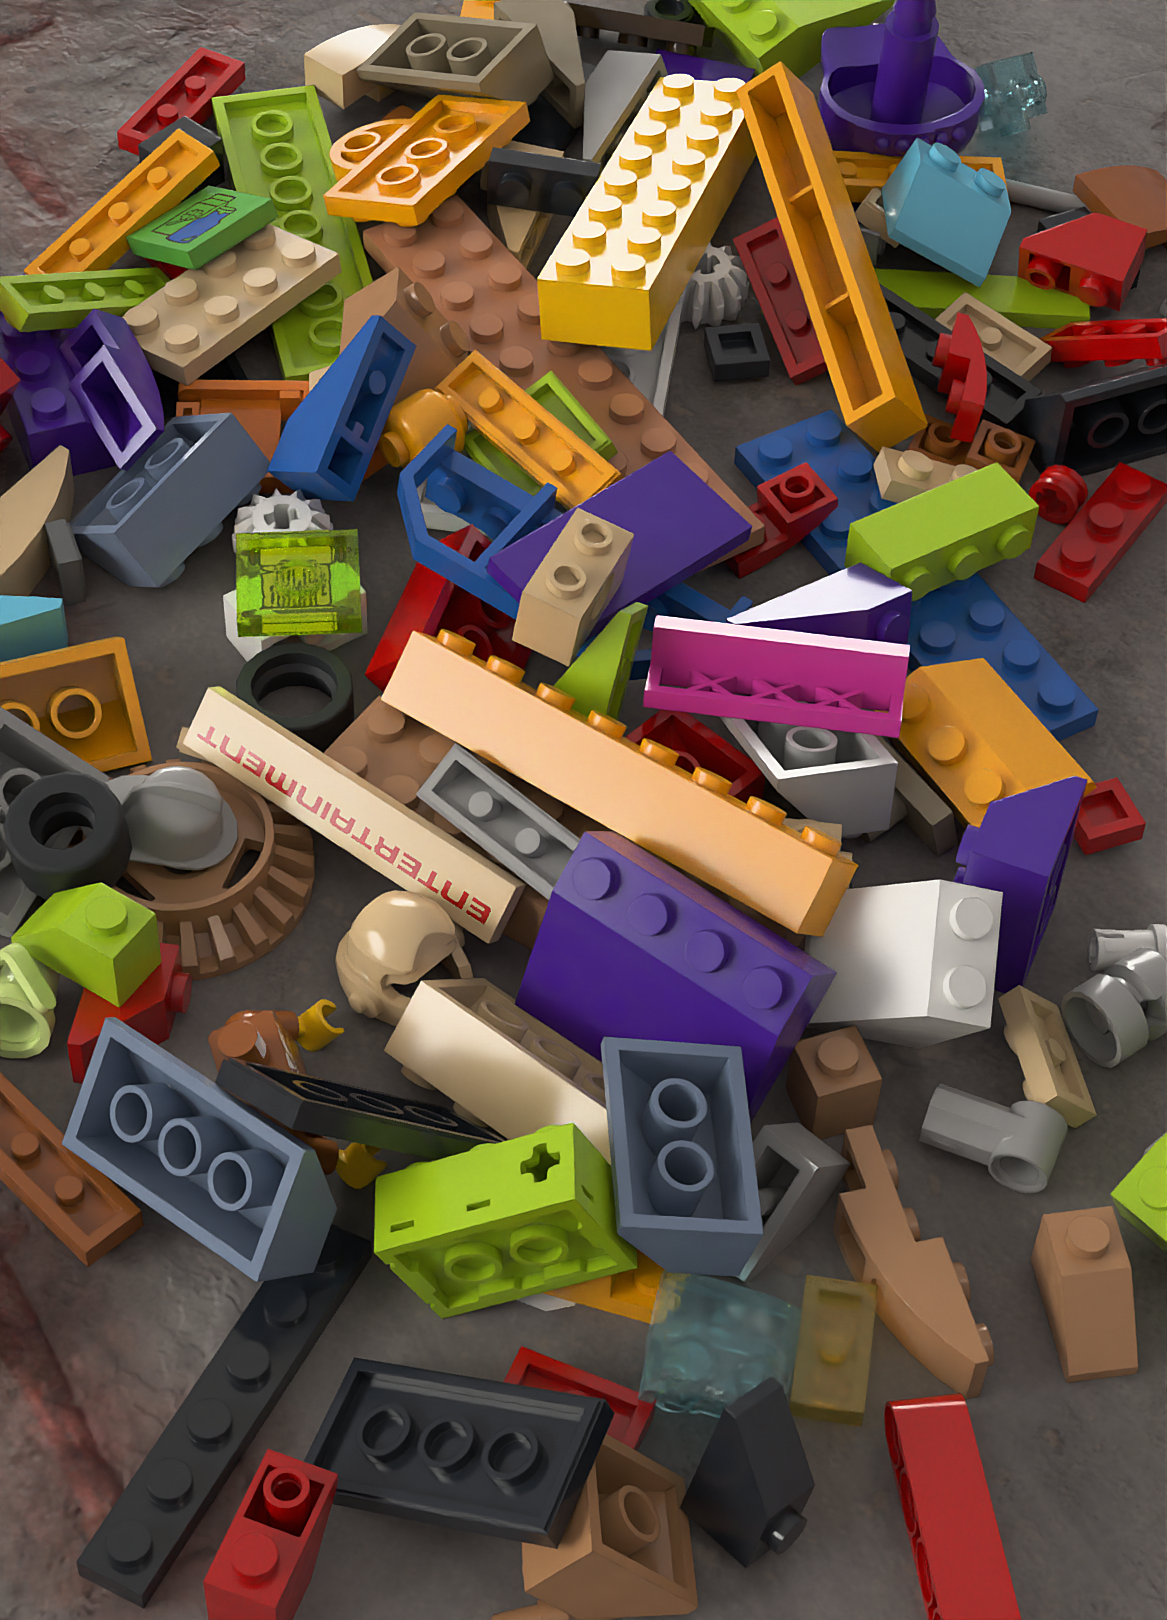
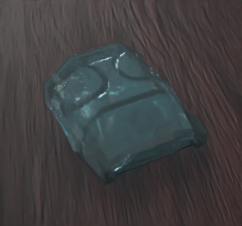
M664 1269L661 1273L647 1334L644 1368L638 1399L649 1403L657 1399L656 1406L667 1412L679 1413L689 1410V1413L695 1415L700 1412L720 1418L726 1406L770 1376L783 1385L786 1398H788L790 1379L802 1324V1309L772 1295L706 1275L669 1273Z

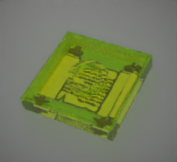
M358 529L236 533L238 637L362 633Z

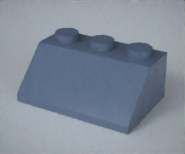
M232 412L173 417L164 426V432L134 465L128 471L121 470L70 522L79 552L129 587H164L181 575L185 569L183 561L197 547L208 544L220 534L224 527L221 521L234 508L243 506L252 500L253 494L257 495L261 489L259 482L268 473L267 469L270 461Z
M604 1037L601 1043L617 1234L669 1273L739 1276L764 1235L741 1047Z

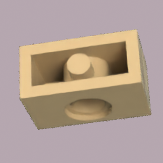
M577 507L522 591L512 640L569 667L623 581L634 534Z

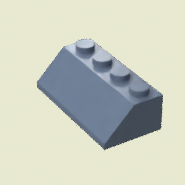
M116 1017L105 1018L62 1145L256 1282L314 1273L337 1211L315 1149Z

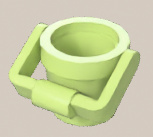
M11 943L0 950V1056L9 1059L28 1058L40 1054L48 1046L56 1021L54 1007L56 1006L60 978L59 972L31 957L26 948L19 943Z

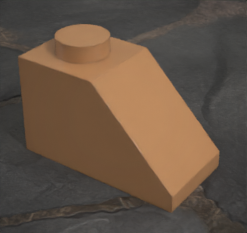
M1107 1206L1043 1214L1031 1255V1263L1066 1383L1136 1374L1138 1370L1132 1269L1113 1207Z

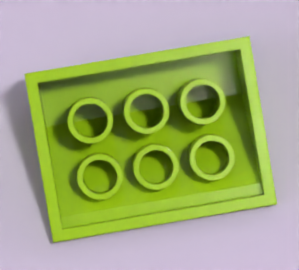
M688 0L694 7V15L705 26L715 27L714 35L747 68L755 69V76L781 61L798 79L821 62V40L826 29L868 26L890 9L895 0Z

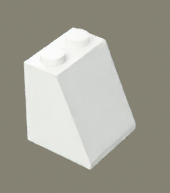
M941 879L846 889L823 937L806 935L804 952L837 972L806 1028L832 1032L856 1025L862 1038L918 1049L989 1029L991 1027L1003 892Z

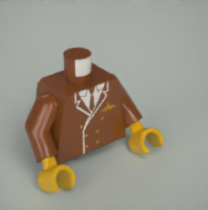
M321 999L298 1017L290 1010H245L232 1015L226 1021L224 1027L212 1031L208 1036L217 1072L219 1073L223 1059L229 1060V1057L307 1075L300 1049L295 1041L297 1040L307 1051L316 1052L344 1032V1028H334L325 1020L326 1017L337 1010L336 1005L327 999ZM226 1090L315 1149L324 1175H330L336 1170L341 1179L349 1186L361 1189L373 1181L388 1166L385 1161L377 1160L373 1157L381 1148L352 1142L345 1150H341L338 1148L337 1143L333 1140H328L327 1136L291 1129Z

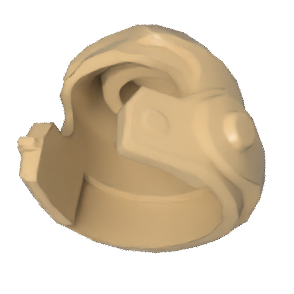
M394 890L381 894L372 900L356 917L351 929L340 941L335 959L340 985L348 997L352 1009L364 1014L368 1018H377L397 1027L411 998L399 994L391 984L406 985L416 982L439 962H442L450 971L454 979L473 978L470 963L462 949L465 944L462 926L451 920L448 913L436 901L421 894Z

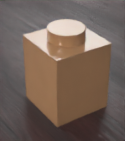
M854 1025L799 1040L790 1055L785 1089L803 1127L822 1140L844 1134L846 1129L874 1125L882 1077L857 1026Z

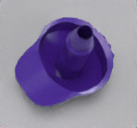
M895 0L893 11L888 14L885 23L859 27H833L825 30L821 40V63L824 77L819 93L818 109L833 151L867 152L870 154L904 157L916 138H919L931 146L934 143H941L958 155L970 143L984 112L986 97L984 84L976 70L952 56L938 36L939 23L935 17L937 12L936 0Z

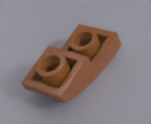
M925 414L929 426L915 433L908 447V450L920 452L931 460L953 466L964 464L979 470L998 462L1019 483L1036 441L983 419L977 434L974 435L972 443L950 438L952 424Z

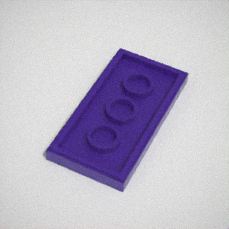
M668 451L489 557L486 572L520 604L522 591L577 507L633 533L634 538L623 581L585 640L586 642L600 633L620 610L635 602L647 604L748 541L753 526L673 452Z

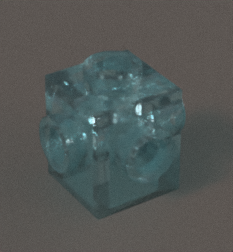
M1033 52L989 62L974 68L983 81L986 95L983 116L978 125L980 133L999 128L1001 137L1031 129L1029 119L1048 113L1045 104L1047 98L1046 85L1043 78L1038 74Z

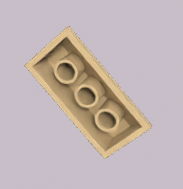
M484 978L423 980L420 982L384 1049L386 1053L403 1064L401 1072L405 1077L426 1089L440 1090L455 1101L453 1109L457 1114L478 1126L492 1127L508 1140L535 1133L538 1129L545 1126L564 1125L573 1122L611 1165L603 1065L601 1061L514 1004L515 999Z

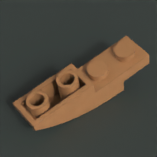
M867 1125L846 1129L841 1156L851 1164L842 1177L847 1192L839 1193L833 1225V1233L844 1260L865 1298L884 1325L905 1349L936 1378L955 1392L961 1393L965 1399L979 1397L987 1368L994 1363V1350L987 1327L984 1323L975 1324L968 1304L971 1293L966 1270L960 1261L952 1262L943 1237L921 1241L916 1215L911 1207H902L896 1191L899 1187V1176L894 1156L889 1149L881 1150L873 1126Z

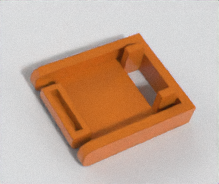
M195 380L188 386L179 383L178 400L180 402L176 404V417L232 412L271 462L281 438V422L288 421V418L309 394V381ZM269 472L259 482L261 484L259 493H274L275 488L280 493H294L292 489Z

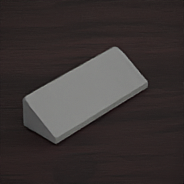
M457 743L454 744L416 793L420 799L548 900L580 841L577 836Z

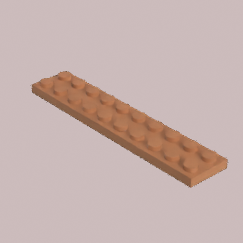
M458 195L447 198L428 216L425 222L417 226L401 227L394 222H384L363 231L364 249L386 274L400 267L413 283L420 282L430 293L435 307L448 322L455 321L461 326L470 344L468 356L476 349L524 391L548 372L552 371L613 442L619 453L607 462L615 467L624 478L671 451L753 526L748 541L700 571L763 543L764 524L597 345L541 340L537 280Z

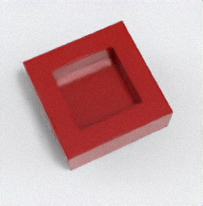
M1118 777L1095 783L1097 788L1083 797L1074 832V838L1083 853L1089 855L1141 840L1146 822Z

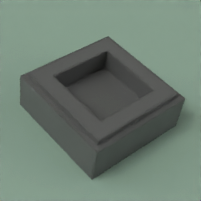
M65 518L46 522L45 529L50 563L61 597L63 598L64 606L84 602L87 592L83 563L70 523L66 522Z

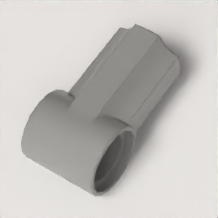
M940 1083L939 1087H936L921 1128L919 1141L987 1165L992 1177L1001 1185L1013 1191L1037 1193L1044 1190L1048 1184L1068 1129L1063 1116L1055 1109L1043 1103L1019 1101L1012 1104L1009 1108Z

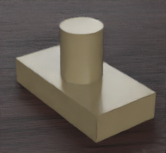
M874 735L898 762L889 828L903 820L937 857H940L958 844L953 811L882 736ZM887 830L863 833L860 837L867 843H870Z

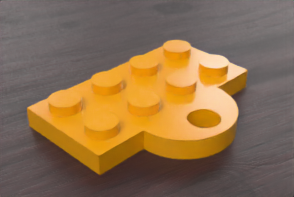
M438 94L411 119L378 121L345 134L334 143L329 153L334 175L338 183L323 195L328 215L349 217L356 222L372 220L394 222L401 227H413L422 224L440 204L453 196L466 180L485 166V163L490 159L493 147L502 148L508 145L512 138L530 122L527 103Z

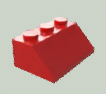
M473 524L438 540L473 562L491 544ZM417 562L364 675L384 693L413 631L438 637L441 629L449 630L475 643L476 646L472 655L488 662L490 655H493L523 670L532 649L512 640L516 623L515 619Z

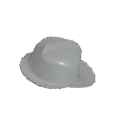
M170 766L156 770L150 776L127 775L104 782L119 799L124 812L132 844L129 861L163 865L176 869L201 870L216 866L230 855L238 838L237 820L229 804L219 794L215 784L202 772L190 767ZM81 826L87 838L93 830L89 827Z

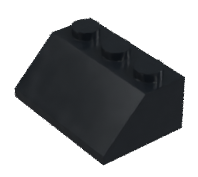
M1167 363L1142 367L1130 372L1025 399L1018 434L1036 441L1029 459L1040 475L1049 466L1063 465L1073 469L1082 477L1115 468L1120 462L1129 464L1167 453Z

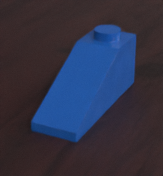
M372 315L288 418L267 471L294 492L301 489L305 499L354 502L416 345L382 316Z

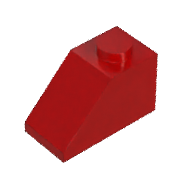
M159 942L162 962L120 1008L90 990L83 989L67 1041L74 1083L83 1084L105 1018L116 1017L157 1045L169 1039L176 1013L185 1014L187 1012L192 992V975L183 973L180 945Z

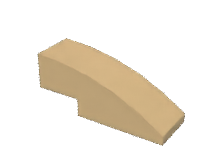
M379 24L357 28L326 40L304 54L305 86L314 85L317 95L343 110L364 95L380 102L395 90L359 79L356 70L401 25Z
M61 445L0 497V595L29 596L51 565L45 523L64 518L66 522L70 521L75 489L69 449Z

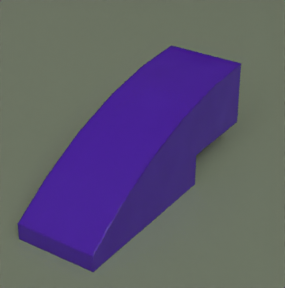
M93 309L58 349L75 375L68 386L119 469L128 471L164 432V412L160 393L148 361L126 320L122 317Z

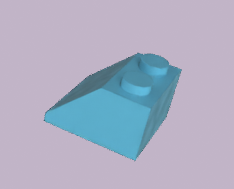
M916 138L881 189L888 237L980 287L986 279L1012 212L1006 184L999 176L987 169L980 168L977 172L961 163L960 157L949 147L941 143H934L931 146Z

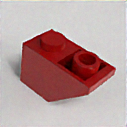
M1094 212L1025 237L1019 246L1018 277L1027 280L1037 288L1045 290L1055 289L1078 297L1082 302L1090 306H1105L1120 312L1144 260L1148 229Z
M267 1449L204 1578L203 1586L209 1620H293L312 1578L339 1481L337 1473Z

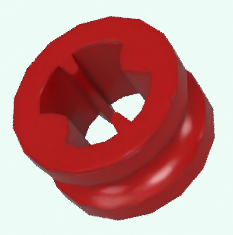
M1053 465L1045 469L1039 479L1029 489L1028 495L1039 505L1038 515L1051 523L1063 524L1069 522L1075 516L1077 510L1086 502L1088 489L1083 478L1073 469L1063 465Z

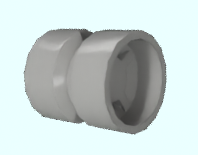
M1138 948L1108 967L1104 974L1095 975L1063 996L1061 1010L1068 1033L1077 1047L1091 1061L1101 1067L1112 1068L1145 1047L1148 1040L1154 1041L1167 1033V959L1150 948Z

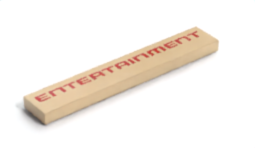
M220 686L208 687L183 744L408 892L421 894L436 901L448 913L451 920L488 944L499 941L527 884Z

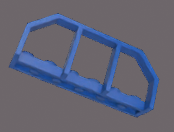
M447 424L399 475L397 495L412 557L417 562L516 620L519 603L486 572L489 557L564 514L554 508L558 488L547 482L535 496L527 493L455 451L457 429ZM427 477L425 498L434 502L443 511L454 514L469 524H473L494 540L475 562L428 535L417 488ZM681 582L645 604L648 605L643 628L653 631L656 615L726 623V619L751 609L753 601L742 596L734 607L729 610ZM598 635L584 642L576 656L579 657ZM652 649L636 651L629 680L647 679Z

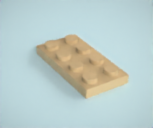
M268 224L199 269H188L177 278L169 281L159 291L136 307L128 310L122 318L126 320L137 339L150 368L188 386L341 273L339 253Z

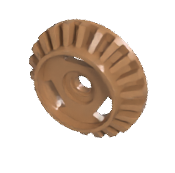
M169 759L163 764L146 767L143 764L130 768L129 775L150 776L156 770L170 766L190 767L206 775L215 784L223 800L229 804L237 820L238 838L230 855L216 866L193 870L186 874L171 873L163 865L129 861L128 867L122 876L148 900L128 894L115 885L111 888L156 913L159 942L180 945L183 973L191 974L192 980L220 976L255 962L285 940L299 923L311 900L315 883V857L313 839L309 827H305L302 821L212 762L203 759L201 763ZM79 826L66 848L74 847L86 839L81 826ZM250 849L260 851L261 855L250 872L234 886L227 889L242 855Z

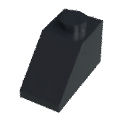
M770 1376L723 1409L680 1506V1509L745 1568L769 1550L774 1551L777 1555L783 1553L797 1540L807 1524V1519L801 1513L815 1486L783 1385L775 1378Z

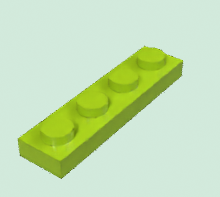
M158 267L1 276L0 311L4 314V319L7 323L20 332L64 328L73 329L77 328L93 309L122 317L128 310L142 303L171 280Z

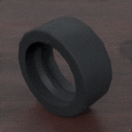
M288 643L265 649L243 665L236 680L237 698L322 753L355 721L352 674L341 658L323 647L307 643ZM288 686H306L319 689L332 698V702L321 711L306 717L287 718L274 715L259 706V702L269 693Z

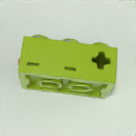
M573 1122L564 1125L545 1126L538 1129L535 1133L496 1144H480L464 1153L431 1162H416L408 1165L403 1170L376 1177L374 1253L386 1265L390 1264V1269L426 1304H430V1308L441 1319L637 1268V1248L617 1234L611 1165Z

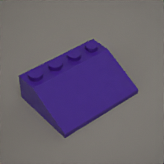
M585 831L552 890L514 1004L601 1062V1043L604 1037L741 1047L751 1124L837 972L618 833L612 831Z

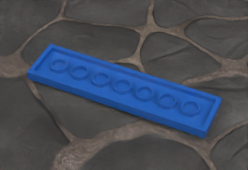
M832 409L735 447L734 464L756 490L758 485L807 462L837 496L838 507L814 530L800 540L829 576L846 569L844 563L850 523L898 504L897 502L881 498L873 466L876 459ZM977 572L967 579L953 581L928 592L916 601H911L908 644H906L910 645L908 669L911 672L923 666L984 658L1058 742L1095 726L1099 709Z

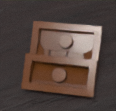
M1120 165L1076 174L1073 192L1093 213L1097 212L1148 229L1145 249L1162 244L1167 249V180L1157 170L1135 165Z

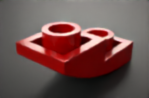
M957 313L951 335L940 332L932 366L942 368L937 391L949 394L945 412L955 415L950 438L972 443L985 405L987 391L986 362L980 338L969 315Z
M807 462L758 485L757 502L748 506V508L765 526L764 541L762 544L724 561L739 579L761 568L790 549L823 522L838 507L837 496Z

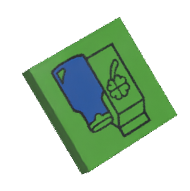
M207 186L133 232L126 239L134 255L197 270L276 220L275 218L278 217V213L271 198Z

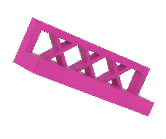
M656 615L653 627L651 663L644 690L643 707L899 738L910 645ZM661 684H664V685H672V686H680V687H688V688H687V689H683V688L666 687V686H661ZM734 693H739V694H747V695H752V696L749 697V696H741V695H733V694H734ZM796 701L813 702L816 704L799 703ZM861 708H863V709H871V710L888 711L889 713L865 711V710H861Z

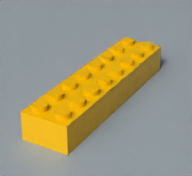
M673 74L659 78L537 278L541 340L652 351L757 155L736 89L745 84L744 81L737 78H724L716 82L694 80L693 77L686 74Z

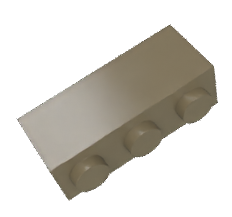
M414 12L356 70L359 79L404 94L428 96L431 99L439 94L526 102L527 107L536 101L538 95L554 79L537 24Z

